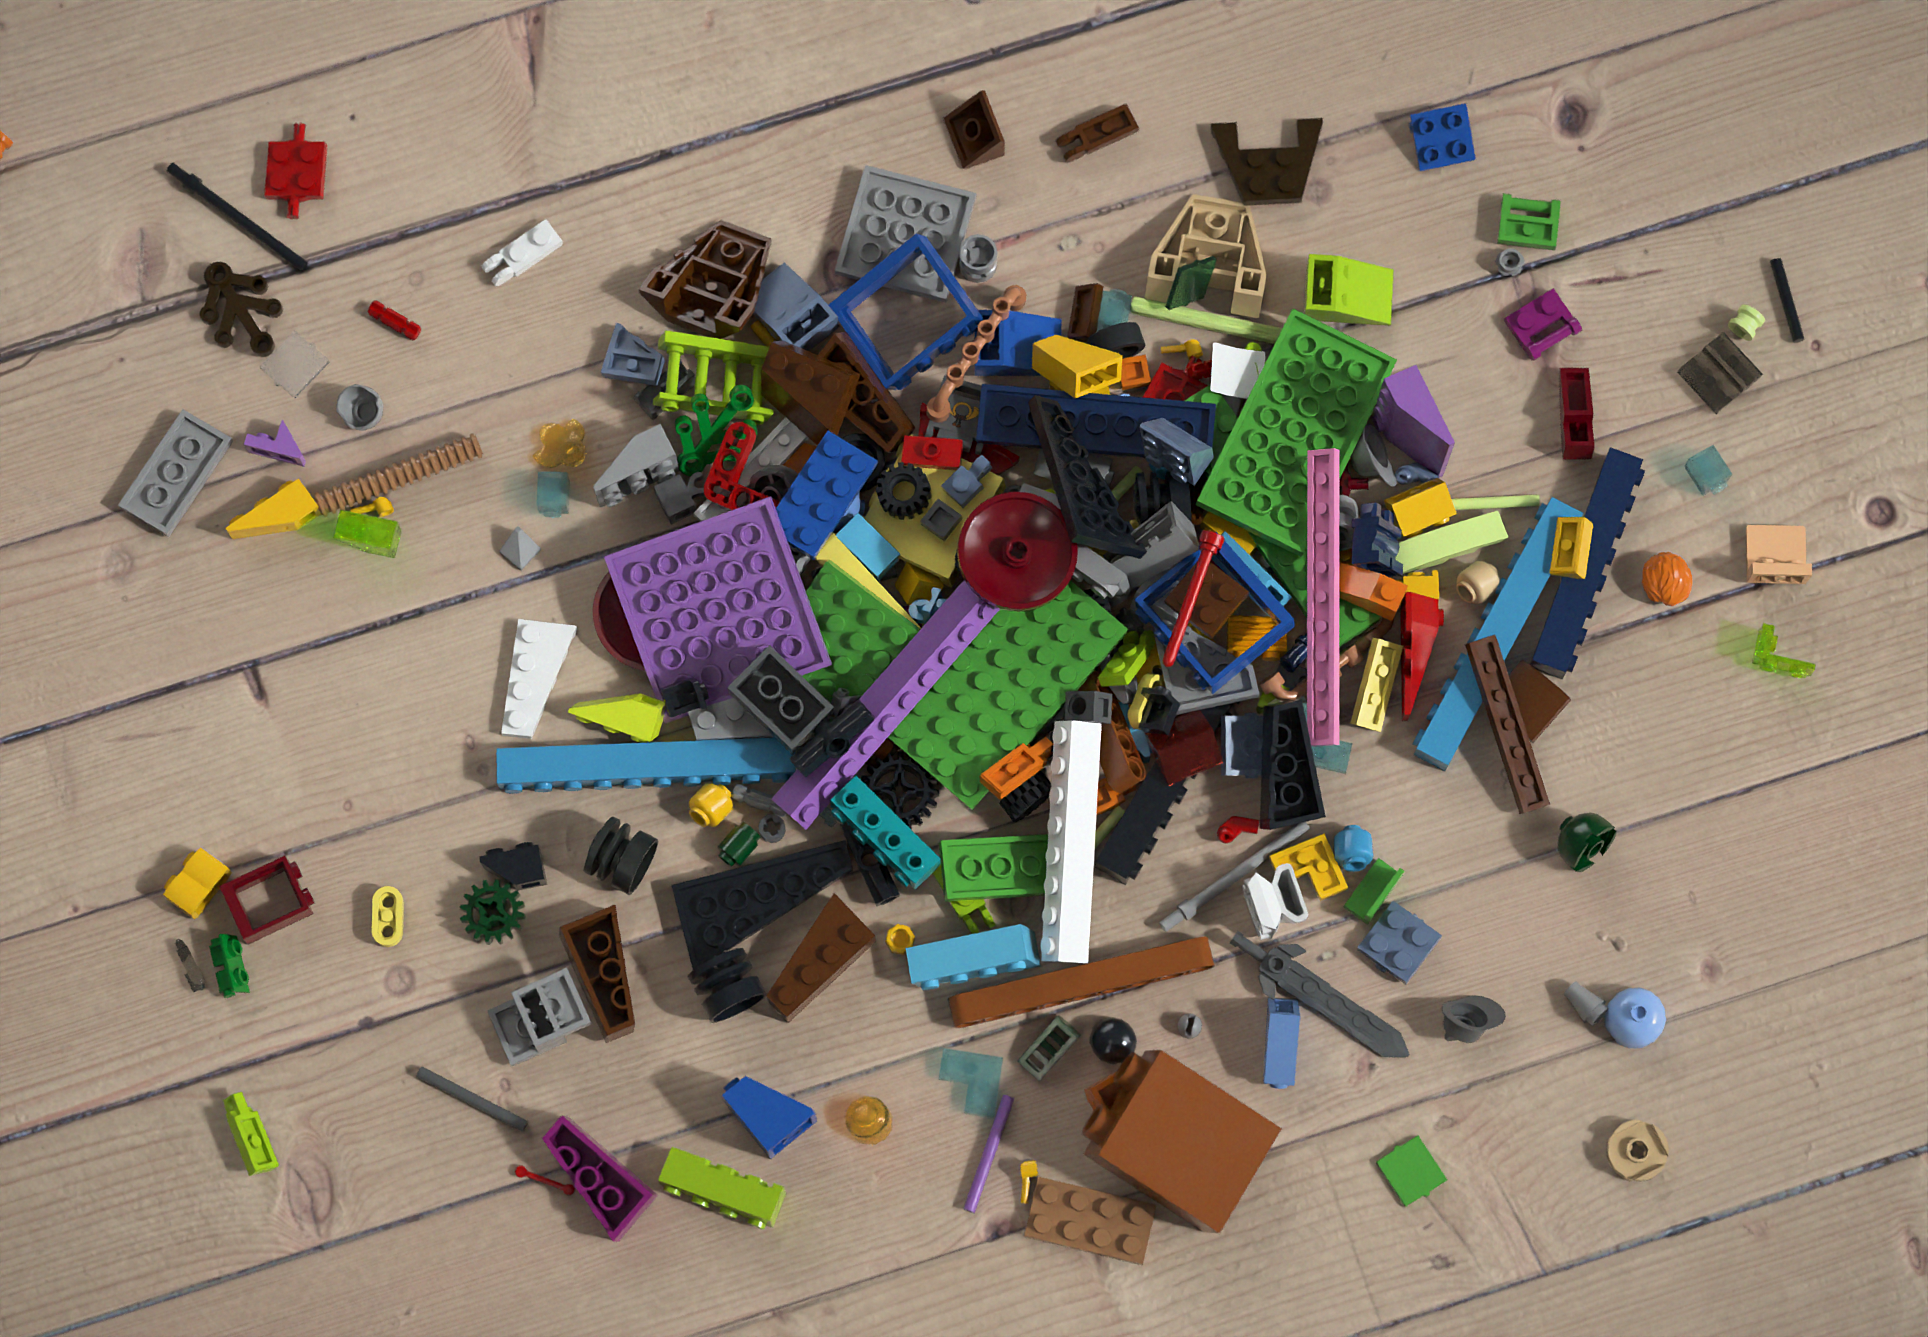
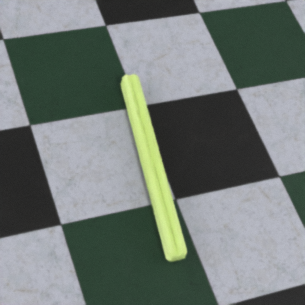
M1140 297L1132 299L1130 308L1133 314L1272 344L1276 343L1283 329Z

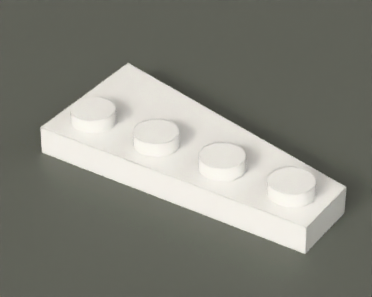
M518 619L501 732L502 736L532 739L545 709L550 691L557 680L556 677L560 667L567 656L570 643L577 632V626Z

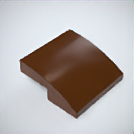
M1522 659L1510 672L1509 678L1529 740L1534 743L1571 699L1556 684Z

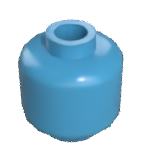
M1348 825L1335 835L1333 840L1335 860L1346 871H1361L1371 863L1374 857L1372 836L1368 831L1361 829L1358 825Z

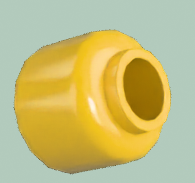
M704 784L689 800L690 817L702 827H716L733 809V803L730 799L732 796L731 792L722 784Z

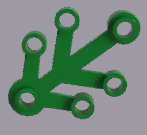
M736 385L729 393V403L712 425L708 415L709 401L707 396L700 393L691 398V406L697 414L702 437L695 448L691 437L693 430L691 419L684 415L676 418L674 422L675 430L680 435L683 452L679 454L677 462L678 468L683 474L691 477L694 473H702L706 465L714 462L718 450L707 451L712 445L722 443L727 431L724 429L737 411H746L754 403L752 390L748 386ZM745 393L743 397H737L738 394ZM699 401L705 402L702 406H696L695 404ZM747 419L742 421L753 427L757 435V426L753 420ZM683 423L688 424L686 428L679 427ZM737 432L736 437L739 439H745L746 434H744L743 432ZM730 446V449H735L738 453L741 452L739 448ZM729 455L724 461H736L734 455ZM696 459L692 463L687 462L688 460Z

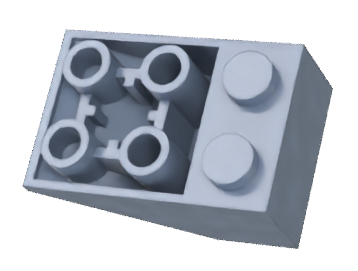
M785 262L762 279L753 315L776 341L783 340L806 351H810L839 328L838 316Z
M1164 418L1144 422L1139 426L1146 460L1156 468L1164 467L1171 471L1170 475L1180 483L1185 484L1187 481L1194 486L1214 458L1212 447Z

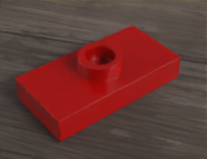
M904 435L901 462L904 463V466L912 463L914 467L957 470L961 467L963 440Z

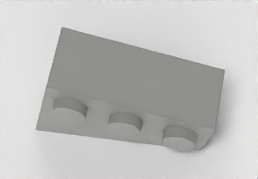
M1170 501L1131 533L1137 545L1142 543L1147 550V553L1141 559L1107 551L1103 557L1126 574L1130 589H1133L1198 551L1199 546L1193 523Z

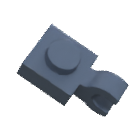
M981 455L974 461L969 470L963 466L959 467L941 485L942 489L964 508L984 488L979 480L992 469V466L989 465L990 462Z

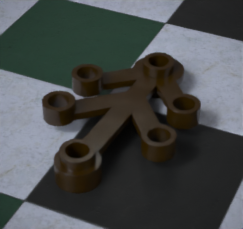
M224 262L210 264L204 272V280L209 286L205 306L200 310V318L207 325L217 322L219 315L216 306L222 291L227 301L220 328L214 335L217 345L221 348H227L232 345L233 336L231 331L235 316L237 315L251 337L250 346L254 354L259 357L271 355L275 349L273 338L267 332L260 331L246 308L263 311L269 317L277 318L283 312L280 301L274 298L265 300L237 294L232 285L251 288L254 294L262 295L268 290L266 279L260 275L251 277L233 273L231 267ZM218 273L224 274V278L220 281L214 280ZM258 281L264 283L260 289L254 288L255 283ZM271 305H278L277 311H269V307ZM208 311L214 312L213 317L210 319L204 318L205 313ZM226 334L229 336L227 341H219L221 335ZM261 343H268L266 350H259Z

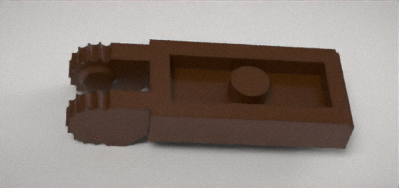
M1123 104L1075 126V129L1061 135L1055 142L1058 147H1063L1079 138L1082 145L1067 151L1063 156L1066 162H1071L1081 158L1086 153L1087 155L1139 132V127L1127 104Z

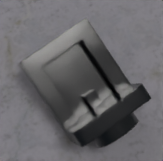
M694 677L660 688L670 718L697 708L701 710L707 708L705 700L709 699L705 684L703 682L699 683Z
M1143 687L1141 694L1148 700L1139 728L1144 733L1169 735L1180 703L1171 695L1172 692L1165 687Z

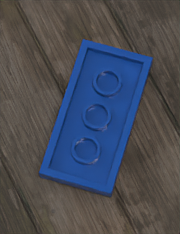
M827 431L776 507L788 544L814 560L877 466L878 460L832 432Z

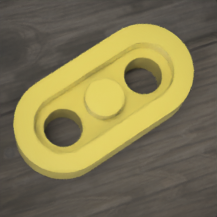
M1147 673L1139 681L1136 694L1127 713L1132 728L1141 730L1139 724L1148 700L1141 694L1143 687H1165L1163 676Z
M385 886L378 889L372 899V936L379 945L393 947L403 937L404 900L396 888ZM388 898L394 900V904L390 908L384 907V901ZM386 928H392V936L384 937V930Z

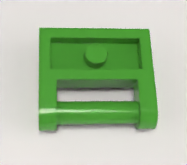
M1503 193L1497 244L1555 250L1561 200L1552 199L1551 202L1514 198L1512 194ZM1510 209L1549 213L1550 217L1543 218L1510 214Z

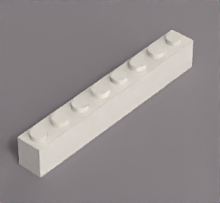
M1074 720L1055 721L1052 735L1054 745L1053 759L1051 761V790L1049 792L1050 815L1047 824L1048 849L1046 851L1047 867L1044 882L1045 902L1042 913L1041 961L1088 963L1101 724Z

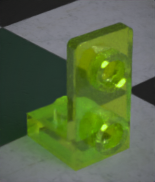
M1763 623L1758 630L1752 664L1759 665V669L1768 672L1786 671L1789 676L1794 678L1811 676L1815 671L1816 664L1770 654L1775 652L1778 636L1773 635L1774 625Z

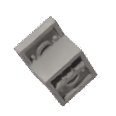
M567 968L511 992L514 999L487 1010L512 1067L567 1043L566 1035L592 1024Z

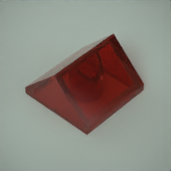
M1200 710L1175 718L1169 735L1144 733L1168 786L1223 763L1213 729Z

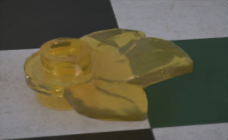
M571 419L565 427L555 423L543 425L540 429V439L544 446L534 453V460L548 468H554L560 464L568 467L579 466L584 461L586 455V448L582 443L585 430L581 423ZM571 449H574L571 454H567Z

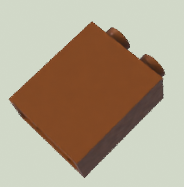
M1146 1050L1142 1057L1135 1052H1131L1124 1059L1115 1074L1113 1082L1120 1086L1122 1090L1112 1107L1108 1108L1100 1104L1092 1112L1083 1128L1082 1135L1091 1140L1083 1155L1202 1232L1220 1234L1282 1128L1164 1051Z

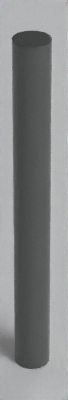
M423 1066L420 1067L416 1075L419 1079L522 1132L528 1124L527 1120Z

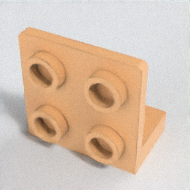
M1748 525L1746 527L1747 583L1806 584L1812 576V564H1806L1805 527Z

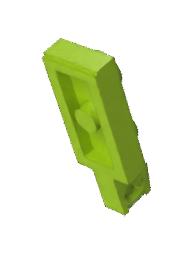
M242 1092L231 1094L223 1100L226 1118L249 1176L274 1170L279 1164L258 1111H253L251 1107H248Z

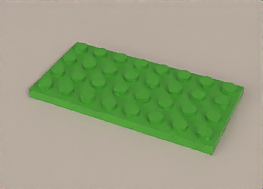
M1292 309L1195 505L1302 557L1307 547V450L1338 449L1340 479L1377 403L1383 380L1390 376L1397 359L1302 312Z
M1071 580L1058 597L1042 607L1028 611L1000 609L888 738L967 807L973 810L989 792L979 782L980 775L1022 743L1026 746L1031 744L1064 706L1066 691H1077L1129 630Z

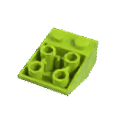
M1309 254L1306 268L1304 314L1318 321L1391 326L1394 269L1341 256Z

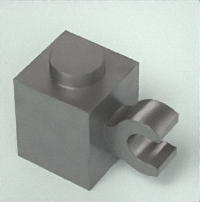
M701 472L694 473L690 477L687 486L680 474L675 477L673 475L665 476L657 482L658 485L654 486L655 495L671 525L692 515L696 511L693 499L705 496L703 488L695 486L697 481L703 479Z

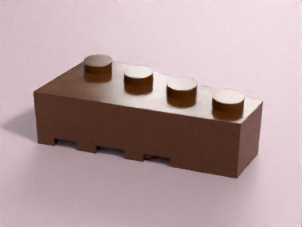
M846 332L834 333L818 356L860 373L845 417L888 453L897 451L900 444L904 441V435L910 436L916 427L889 390L883 386Z
M833 893L766 995L768 1002L788 1023L876 942L875 935L835 893Z
M615 904L563 925L559 930V937L605 1043L633 1033L635 1028Z

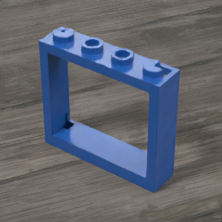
M919 234L912 236L829 304V307L838 316V321L883 386L891 390H902L912 382L911 377L918 372L922 373L932 367L934 364L933 360L936 357L952 351L956 347V341L963 336L967 337L973 334L978 329V324L984 320L927 237ZM924 254L967 316L894 374L851 311L920 255Z
M1225 541L1221 551L1216 553L1217 558L1241 585L1249 591V594L1273 619L1277 626L1213 678L1181 642L1176 661L1183 668L1188 666L1195 674L1192 678L1202 690L1208 688L1212 694L1295 627L1294 618ZM1200 550L1184 558L1135 598L1136 615L1145 625L1150 623L1156 629L1154 635L1163 646L1168 645L1172 631L1153 611L1151 606L1179 584L1198 561L1201 553Z

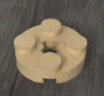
M1641 1120L1627 1121L1617 1127L1607 1141L1609 1164L1626 1181L1642 1182L1652 1179L1662 1171L1667 1161L1669 1152L1667 1139L1663 1132L1653 1124L1651 1125ZM1636 1143L1638 1147L1642 1145L1645 1147L1642 1159H1638L1637 1156L1632 1157L1630 1151L1633 1149L1631 1144Z

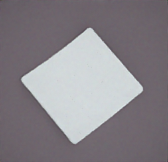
M1214 342L1211 391L1248 399L1258 379V373L1260 375L1265 365V352L1240 349Z

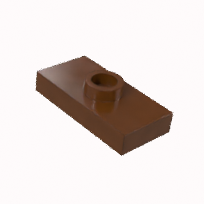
M1098 283L1075 286L1067 338L1079 342H1087V339L1097 332L1104 286Z

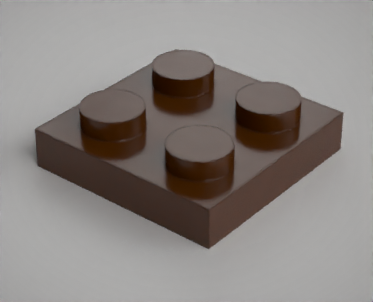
M1197 562L1164 600L1165 604L1178 614ZM1210 562L1189 623L1212 639L1246 599L1249 591Z

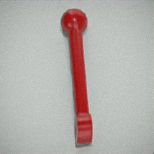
M522 1165L515 1169V1174L519 1178H531L563 1190L564 1194L568 1196L575 1192V1187L572 1184L564 1185L529 1172Z

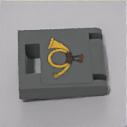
M946 375L943 377L941 387L946 381ZM963 381V384L955 388L948 398L950 403L948 419L940 423L930 420L925 437H932L934 429L939 430L937 438L962 439L963 451L969 453L972 442L976 441L980 401L957 395L955 390L980 397L981 385ZM978 443L976 445L975 454L981 456L984 444Z

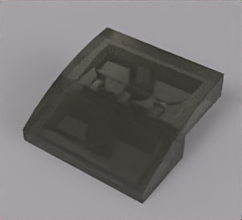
M1724 332L1707 344L1700 353L1677 371L1715 414H1718L1763 375Z

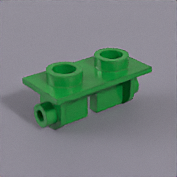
M218 934V938L211 939L209 950L213 966L220 967L224 965V970L215 973L219 993H223L224 998L235 996V992L250 993L248 986L249 976L244 968L241 955L242 946L238 941L237 935Z

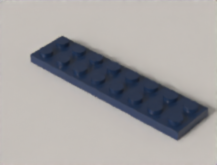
M982 384L976 443L1042 449L1028 401L1034 395L1059 402L1075 429L1072 433L1074 439L1079 446H1085L1088 453L1146 458L1139 426L1141 423L1160 418L1166 419L1208 446L1212 447L1216 411V404L1096 393H1088L1074 398L1061 390Z

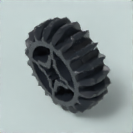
M901 751L898 752V760H893L891 753H888L886 763L881 758H876L875 761L879 767L876 769L868 765L867 771L872 777L862 775L861 781L868 785L867 787L876 795L892 801L894 813L911 830V821L913 820L918 826H921L923 824L920 817L921 814L926 818L931 817V812L926 807H937V802L931 798L939 796V790L932 788L938 785V781L935 778H929L931 775L926 770L922 771L923 768L918 763L914 764L915 761L911 757H908V760H904V754ZM895 771L894 779L891 782L876 786L885 774ZM908 771L914 774L921 781L923 788H917L916 785L906 782L904 772ZM901 779V787L907 793L904 794L902 792L903 796L900 797V803L897 804L896 794L892 790L896 791L898 781ZM922 797V800L914 809L903 813V807L906 802Z

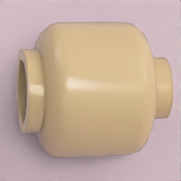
M1475 561L1458 574L1456 585L1458 595L1467 603L1482 604L1495 594L1500 583L1499 571L1492 564L1484 561Z

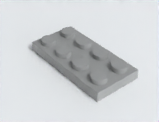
M182 409L118 506L160 533L170 537L232 444V438Z

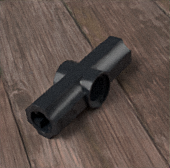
M858 699L835 720L826 719L821 721L814 730L815 737L790 758L791 762L805 777L809 776L829 757L838 758L846 754L851 746L850 739L874 720V716Z
M848 823L840 824L875 905H885L900 897L887 865L883 866L878 861L874 866L868 867L862 863L863 857L867 854H873L875 850L868 843L862 845L852 835L854 829Z

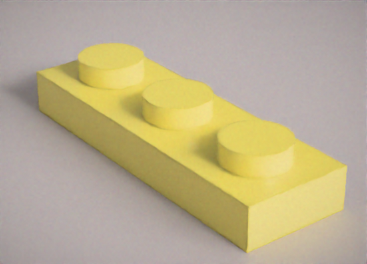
M1379 638L1372 639L1350 724L1381 732L1403 646Z

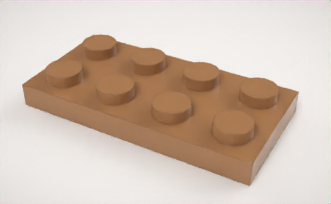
M1038 1176L1024 1237L1143 1265L1157 1205Z

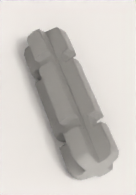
M736 784L732 791L731 797L737 802L743 803L745 801L751 807L768 813L773 811V814L780 817H785L787 814L771 800L774 797L772 795L755 789L750 791L748 787L741 784Z

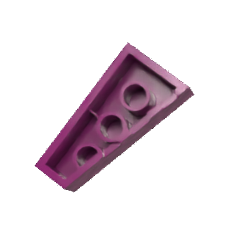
M561 1115L542 1137L558 1163L574 1183L578 1192L590 1206L593 1214L601 1222L611 1240L619 1242L658 1195L568 1116Z

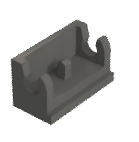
M681 359L677 395H684L695 385V374L690 368L687 370L684 367ZM667 370L661 374L657 386L648 385L641 392L638 391L633 398L652 420L664 411L661 409V406L653 405V399L659 392H666Z

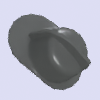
M1467 996L1444 1003L1441 1008L1445 1015L1443 1027L1445 1030L1444 1038L1447 1041L1476 1042L1486 1030L1503 1024L1506 1018L1505 1011L1501 1005L1483 996Z

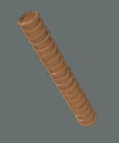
M471 433L469 438L463 436L461 441L453 440L451 445L445 443L443 448L437 446L435 447L436 450L432 452L429 449L427 454L419 453V457H409V461L403 459L401 464L397 465L395 462L392 464L393 467L388 468V466H385L382 471L377 469L375 470L376 473L372 475L369 472L364 478L358 476L356 481L350 479L348 484L342 482L340 487L332 486L330 491L324 489L322 494L316 492L314 498L319 506V511L321 515L327 517V513L332 512V514H335L337 509L343 511L345 506L348 505L351 508L354 506L353 503L358 502V504H361L363 499L369 501L371 496L375 495L377 498L379 493L387 494L388 490L392 489L395 491L398 486L403 488L408 482L410 485L414 484L413 480L418 479V481H422L424 476L429 478L434 472L437 475L442 469L448 471L450 466L456 468L458 463L464 465L466 460L474 461L473 458L476 456L482 458L483 453L476 435Z

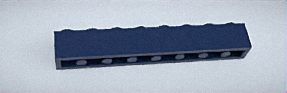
M1611 447L1608 450L1584 515L1593 524L1585 579H1575L1562 576L1530 663L1538 671L1563 679L1567 671L1572 673L1578 656L1573 655L1576 644L1580 646L1583 644L1588 630L1583 628L1585 619H1592L1597 606V602L1592 601L1596 591L1601 593L1607 578L1602 572L1605 564L1611 566L1617 550L1611 547L1615 538L1621 539L1626 525L1625 522L1621 521L1624 512L1630 513L1636 498L1631 495L1634 485L1640 486L1645 470L1640 469L1643 459Z

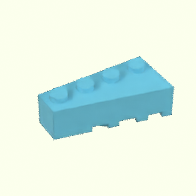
M1022 924L906 948L911 983L921 987L922 990L936 989L940 987V983L960 984L967 982L970 978H989L1000 973L1041 967L1035 932Z

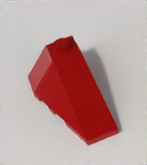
M1405 592L1400 606L1401 646H1403L1401 652L1402 721H1408L1438 629L1444 625V610L1438 608V599L1414 592Z

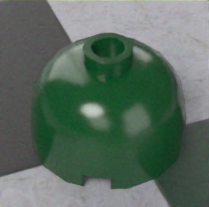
M1582 813L1574 818L1569 816L1562 822L1559 828L1561 830L1558 837L1559 854L1577 873L1583 872L1594 864L1590 859L1599 851L1602 856L1613 843L1617 831L1610 822L1595 813Z

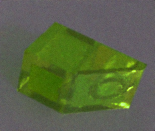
M340 510L333 538L366 553L395 558L402 530L397 521Z

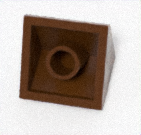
M985 90L979 91L943 118L963 169L1005 156V141Z

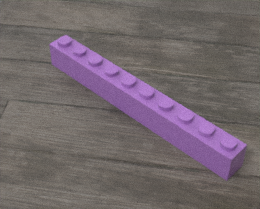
M964 580L859 699L875 719L850 739L851 746L846 754L838 758L829 757L807 777L797 769L771 800L804 829H807L828 806L830 800L850 781L996 615L1000 608H996L980 599Z

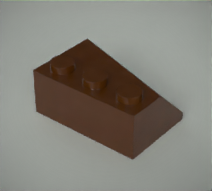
M783 340L774 341L770 344L761 369V395L818 446L827 431L838 435L860 373Z

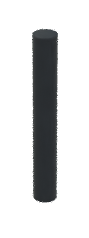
M1776 258L1771 260L1770 264L1793 343H1798L1805 340L1782 259Z

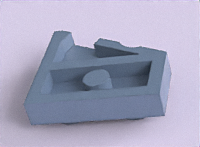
M616 323L600 373L604 378L657 386L665 358L654 348L647 346L638 336L635 337L627 331L623 325Z

